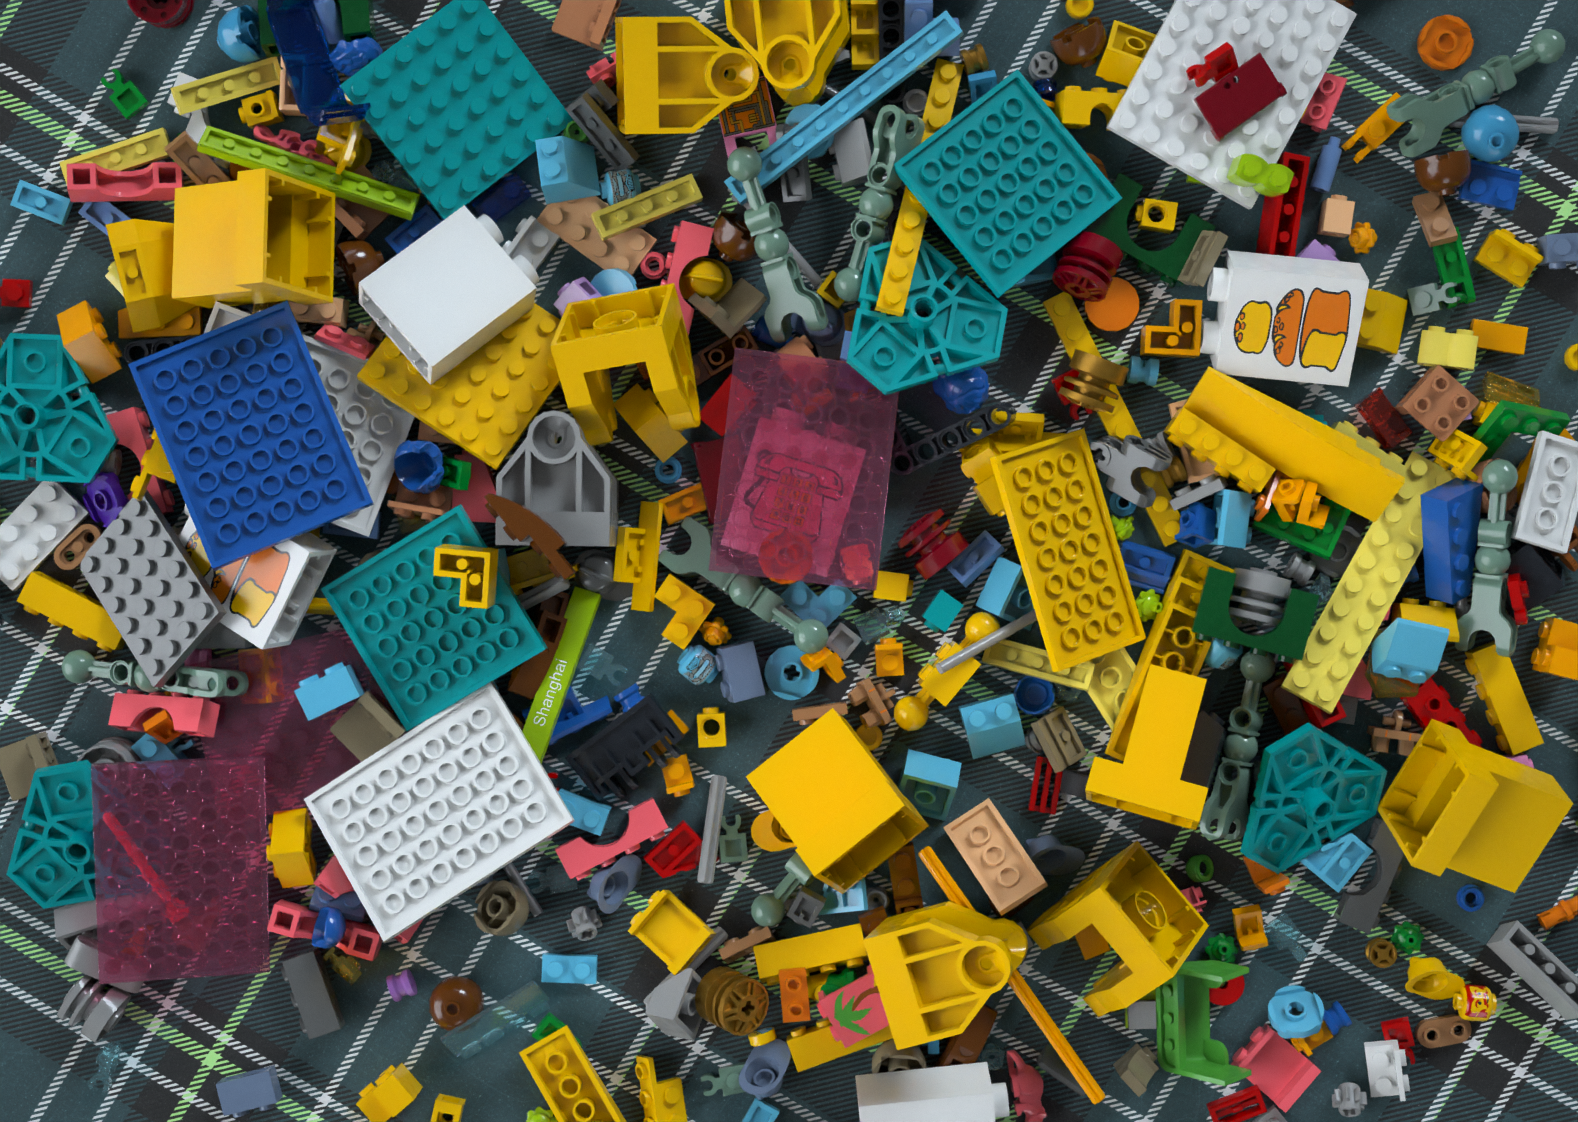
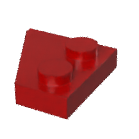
M682 820L644 856V860L662 878L675 875L679 871L695 869L700 863L703 839Z

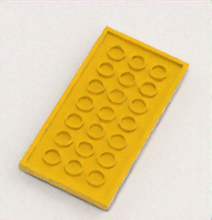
M1085 429L1075 430L991 457L990 462L1053 672L1065 670L1146 639Z

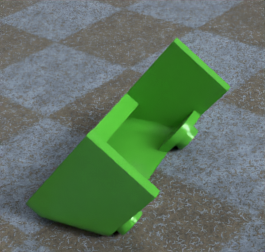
M1216 960L1188 961L1182 964L1174 977L1156 988L1157 1057L1160 1066L1165 1071L1221 1086H1227L1252 1075L1250 1069L1230 1065L1225 1045L1218 1040L1210 1039L1209 988L1221 987L1226 981L1249 973V967Z

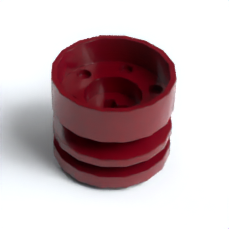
M127 0L128 6L136 16L155 27L164 29L178 27L186 22L193 12L195 0H168L164 4L162 0Z
M1081 231L1066 243L1063 250L1064 257L1059 259L1052 275V280L1062 291L1073 297L1090 302H1100L1105 300L1108 288H1110L1113 280L1111 276L1116 274L1123 253L1109 239L1095 233Z
M941 508L921 517L905 530L901 539L896 543L901 549L911 542L913 547L905 553L907 558L919 552L921 558L915 563L914 567L925 580L942 569L970 545L959 530L948 536L944 533L951 524L950 519H947L941 525L936 523L945 514Z

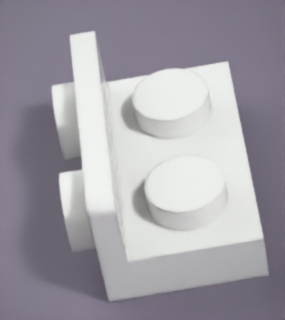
M531 215L528 220L524 218L515 230L518 234L512 242L508 240L502 249L512 260L518 255H522L537 271L559 241L560 236L551 232Z
M1398 1040L1364 1042L1371 1097L1399 1095L1400 1101H1406L1405 1092L1410 1091L1408 1074H1402V1066H1407L1405 1049L1399 1050Z

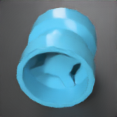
M1131 356L1128 365L1127 383L1136 384L1141 381L1148 386H1155L1159 373V359L1150 358L1149 360H1142L1140 357Z

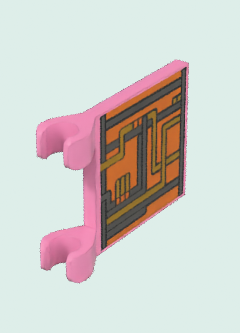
M761 76L758 79L757 87L750 96L744 100L731 103L718 114L728 158L733 150L737 149L736 138L767 132L770 146L776 142L777 125L766 77Z

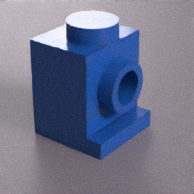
M1200 502L1189 504L1188 509L1181 511L1180 530L1175 535V540L1193 548L1214 542L1216 511L1205 507Z

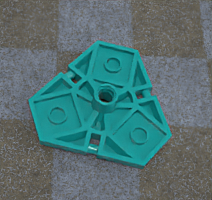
M923 238L921 239L903 316L899 317L884 312L870 311L871 306L876 307L892 241L868 248L858 297L860 308L856 309L846 362L883 394L888 395L908 389L909 387L937 380L938 376L942 374L950 376L964 370L998 361L1008 309L969 276L966 275L964 278H961L956 273L958 267ZM948 281L955 286L952 291L945 286ZM923 310L929 317H920L915 311ZM938 357L940 364L934 365L932 358Z
M10 333L0 348V480L28 481L29 478H36V481L93 483L96 475H98L119 442V438L107 419L98 398L87 387L89 381L85 377L83 370L63 346L61 335ZM77 391L81 398L74 401L70 394ZM33 409L35 420L29 424L26 420V415L29 410ZM31 457L36 458V467H30Z
M1306 723L1264 749L1253 795L1256 799L1251 804L1240 851L1256 863L1277 874L1281 873L1322 848L1321 840L1328 837L1333 841L1376 815L1387 770L1351 747H1346L1341 741L1312 724Z
M88 760L37 768L33 775L21 819L25 820V824H22L18 830L6 875L43 909L92 901L100 893H104L105 898L155 890L106 824L103 814L106 811L113 812L160 878H162L173 841L154 825L150 819H147L146 815L140 812L135 805L128 804L125 801L126 796L119 792L108 779H105L104 775ZM117 808L122 814L118 815L113 810ZM95 878H99L100 882L96 883Z

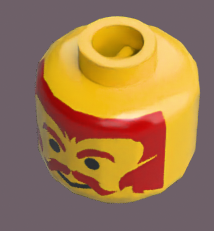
M1467 984L1461 988L1459 993L1454 994L1453 1008L1458 1010L1459 1016L1463 1020L1483 1022L1489 1020L1490 1016L1495 1014L1497 1000L1495 994L1491 993L1487 986Z

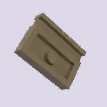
M1202 230L1177 280L1186 285L1204 287L1228 236L1220 231Z
M1063 706L1055 708L1036 722L1030 724L1055 773L1063 771L1064 768L1087 755Z

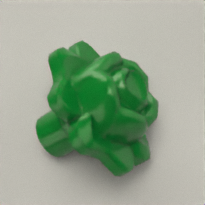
M1404 921L1402 926L1395 925L1394 934L1390 937V940L1395 943L1394 947L1397 951H1404L1410 955L1413 950H1420L1421 942L1425 936L1420 932L1419 925H1412L1408 921Z
M1219 933L1216 937L1208 939L1207 942L1210 946L1205 947V952L1209 955V960L1226 963L1235 961L1236 958L1233 954L1238 953V948L1234 945L1233 937H1226L1223 933Z

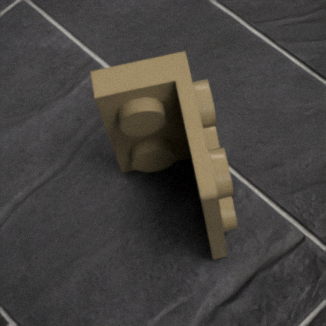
M740 278L717 303L708 296L703 299L697 293H694L688 301L707 321L731 338L743 328V325L753 314L761 309L767 297L746 280Z
M368 690L330 728V731L362 762L397 740L406 729Z
M46 731L0 748V770L13 801L28 796L33 775L37 768L59 765Z

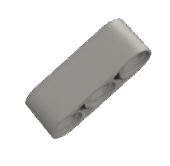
M83 935L76 937L64 960L67 966L76 971L131 993L139 992L151 969V966L146 961Z

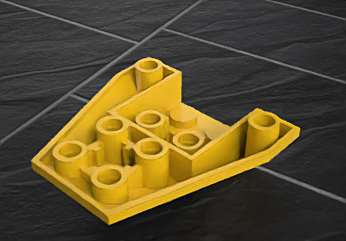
M130 219L106 224L133 333L162 327L197 306L172 299L174 223Z

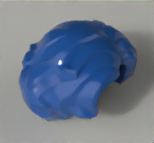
M370 37L355 39L351 42L340 40L329 57L337 71L351 77L381 55L382 48Z
M980 366L950 376L942 374L938 376L937 380L933 381V389L935 394L945 401V406L950 411H954L957 414H973L980 410L988 399V375Z
M407 440L400 444L394 455V469L403 486L411 492L429 494L439 488L445 472L442 466L443 454L438 446L430 441Z

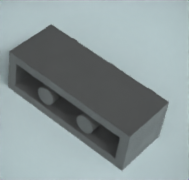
M319 947L286 958L282 962L281 972L284 980L290 983L292 989L290 993L291 1001L295 1008L298 1007L301 1014L299 1022L303 1033H307L310 1040L341 1029L346 1023Z

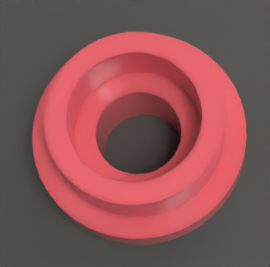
M658 252L647 253L640 263L644 276L653 280L663 277L667 272V269L664 268L666 258ZM652 261H657L659 263L658 270H650L649 264Z

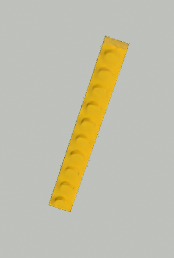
M937 58L922 117L925 130L921 143L951 120L964 65ZM905 186L875 307L876 311L902 317L928 215V212L907 186Z
M1062 292L1042 303L1070 360L1075 349L1102 358L1071 295ZM1110 384L1109 390L1116 393L1119 397L1116 400L1106 396L1104 402L1115 406L1113 413L1097 411L1107 434L1122 442L1127 435L1142 438L1116 385ZM1141 467L1142 480L1156 492L1153 505L1146 507L1145 510L1163 546L1166 547L1176 542L1175 535L1180 530L1181 515L1178 510H1173L1170 504L1172 497L1159 471Z

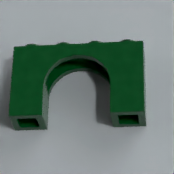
M258 0L260 43L267 58L278 57L283 54H295L293 38L294 20L297 14L304 7L314 3V0ZM334 0L336 6L341 9L343 35L346 42L370 37L376 41L373 0Z
M1119 173L1115 177L1112 186L1121 195L1122 199L1091 223L1086 231L1103 236L1115 243L1123 253L1122 260L1126 261L1128 258L1137 263L1135 267L1148 275L1151 272L1161 277L1160 282L1171 288H1174L1175 285L1178 287L1182 286L1184 283L1177 279L1201 231H1214L1216 226L1191 213L1168 248L1161 251H1147L1140 248L1132 241L1128 234L1127 217L1143 186Z
M1212 567L1207 568L1191 628L1192 632L1197 633V639L1212 642L1213 637L1224 640L1223 646L1239 649L1240 644L1251 647L1250 653L1267 657L1268 652L1279 654L1277 660L1294 664L1295 659H1303L1320 595L1289 588L1283 614L1277 626L1262 635H1248L1241 632L1233 624L1229 615V601L1237 574Z

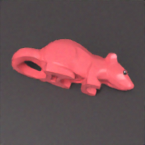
M256 125L254 127V137L260 141L267 142V145L336 167L331 159L315 152L317 147L315 140L303 142L300 140V134L293 131L281 129L279 135H274L264 125Z
M1015 1050L1006 1051L1011 1090L1014 1093V1098L1018 1097V1100L1013 1101L1017 1116H1021L1022 1112H1024L1026 1115L1025 1122H1042L1047 1117V1113L1041 1103L1044 1088L1042 1076L1037 1069L1026 1064Z

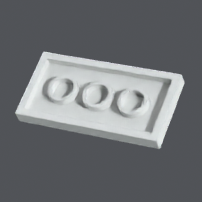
M1539 431L1511 538L1564 554L1568 551L1578 512V442L1546 431Z
M42 481L0 525V579L12 591H17L28 579L30 573L36 571L56 548L89 516L86 507L60 482Z

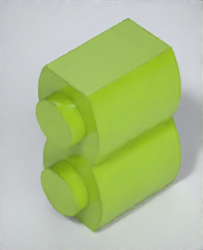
M1242 154L1233 158L1227 179L1237 186L1253 187L1262 195L1276 197L1288 192L1294 173L1284 165L1268 164L1257 155Z

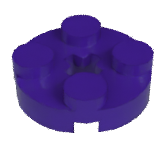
M99 472L93 483H84L83 487L87 486V494L83 495V499L91 518L96 523L102 521L105 524L103 527L107 528L113 520L118 518V514L129 502V499L125 497L119 484V478L114 472Z

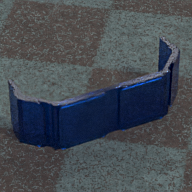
M267 0L266 11L278 51L282 56L286 75L300 113L305 114L307 120L316 127L363 120L371 105L370 103L350 105L346 101L344 92L340 88L341 83L337 71L329 57L330 51L315 9L314 0Z

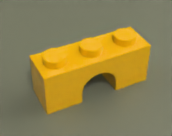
M1066 86L1065 90L1055 94V116L1065 128L1082 129L1090 125L1091 111L1093 108H1097L1104 113L1108 125L1127 89L1117 90V93H1109L1107 88H1091V91H1081L1080 86Z

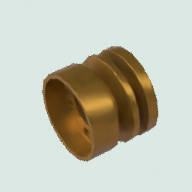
M1075 349L1069 366L1080 373L1078 378L1064 377L1065 381L1075 384L1073 391L1061 387L1059 393L1072 403L1090 410L1113 413L1115 406L1105 403L1104 399L1108 396L1118 400L1119 396L1109 390L1110 384L1123 386L1129 368Z
M720 966L710 970L700 981L695 994V1006L700 1017L733 1035L739 1036L752 1033L761 1025L769 1005L768 992L763 984L730 967Z

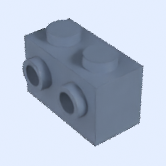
M1578 233L1549 234L1536 239L1537 249L1539 250L1538 254L1544 257L1542 262L1538 263V266L1549 265L1550 270L1566 268V264H1576L1578 268Z
M746 640L716 648L717 655L714 656L717 670L722 673L723 682H720V687L724 698H727L729 702L736 703L766 695L753 641Z
M275 1065L225 1077L216 1083L224 1116L233 1114L234 1118L249 1114L250 1109L258 1107L260 1111L269 1110L276 1107V1103L283 1097Z

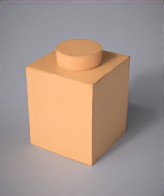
M1331 195V198L1322 201L1317 234L1340 238L1349 236L1355 202L1347 201L1348 197L1343 195Z

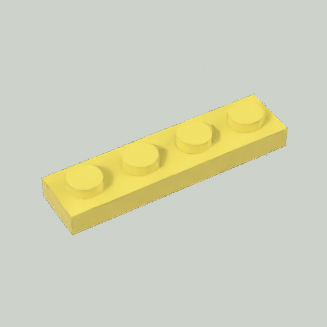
M271 57L172 87L170 90L179 115H183L279 85L281 68L277 57Z
M162 127L59 163L67 184V164L96 163L100 167L109 170L129 171L170 157L164 149L170 143L166 129Z
M691 173L636 195L634 198L626 199L593 212L591 218L602 241L699 203L702 201L703 196Z
M1006 639L987 648L982 658V663L1087 692L1089 691L1096 667L1095 663L1086 661L1065 670L1053 672L1047 650Z

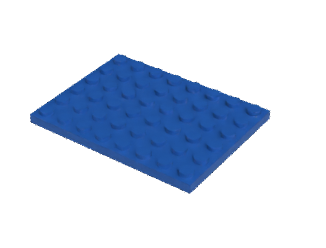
M288 301L128 364L214 571L374 505Z

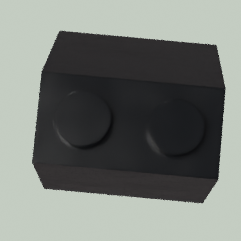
M1519 540L1507 548L1510 553L1511 563L1505 573H1520L1521 581H1527L1529 597L1525 598L1527 612L1565 586L1566 570L1547 549ZM1507 589L1506 610L1515 620L1509 589Z
M1202 710L1196 718L1180 780L1207 787L1206 803L1214 787L1221 757L1224 754V741L1228 734L1225 731L1227 726L1220 717L1213 712L1208 715Z

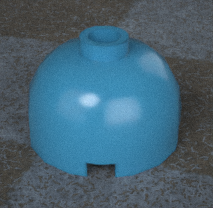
M248 5L237 7L226 12L219 21L217 31L218 46L231 59L237 62L257 61L266 56L260 43L259 14L256 10Z
M1485 105L1474 110L1461 128V140L1465 149L1476 159L1485 162H1495L1507 157L1516 148L1519 141V126L1515 117L1509 111L1497 105Z

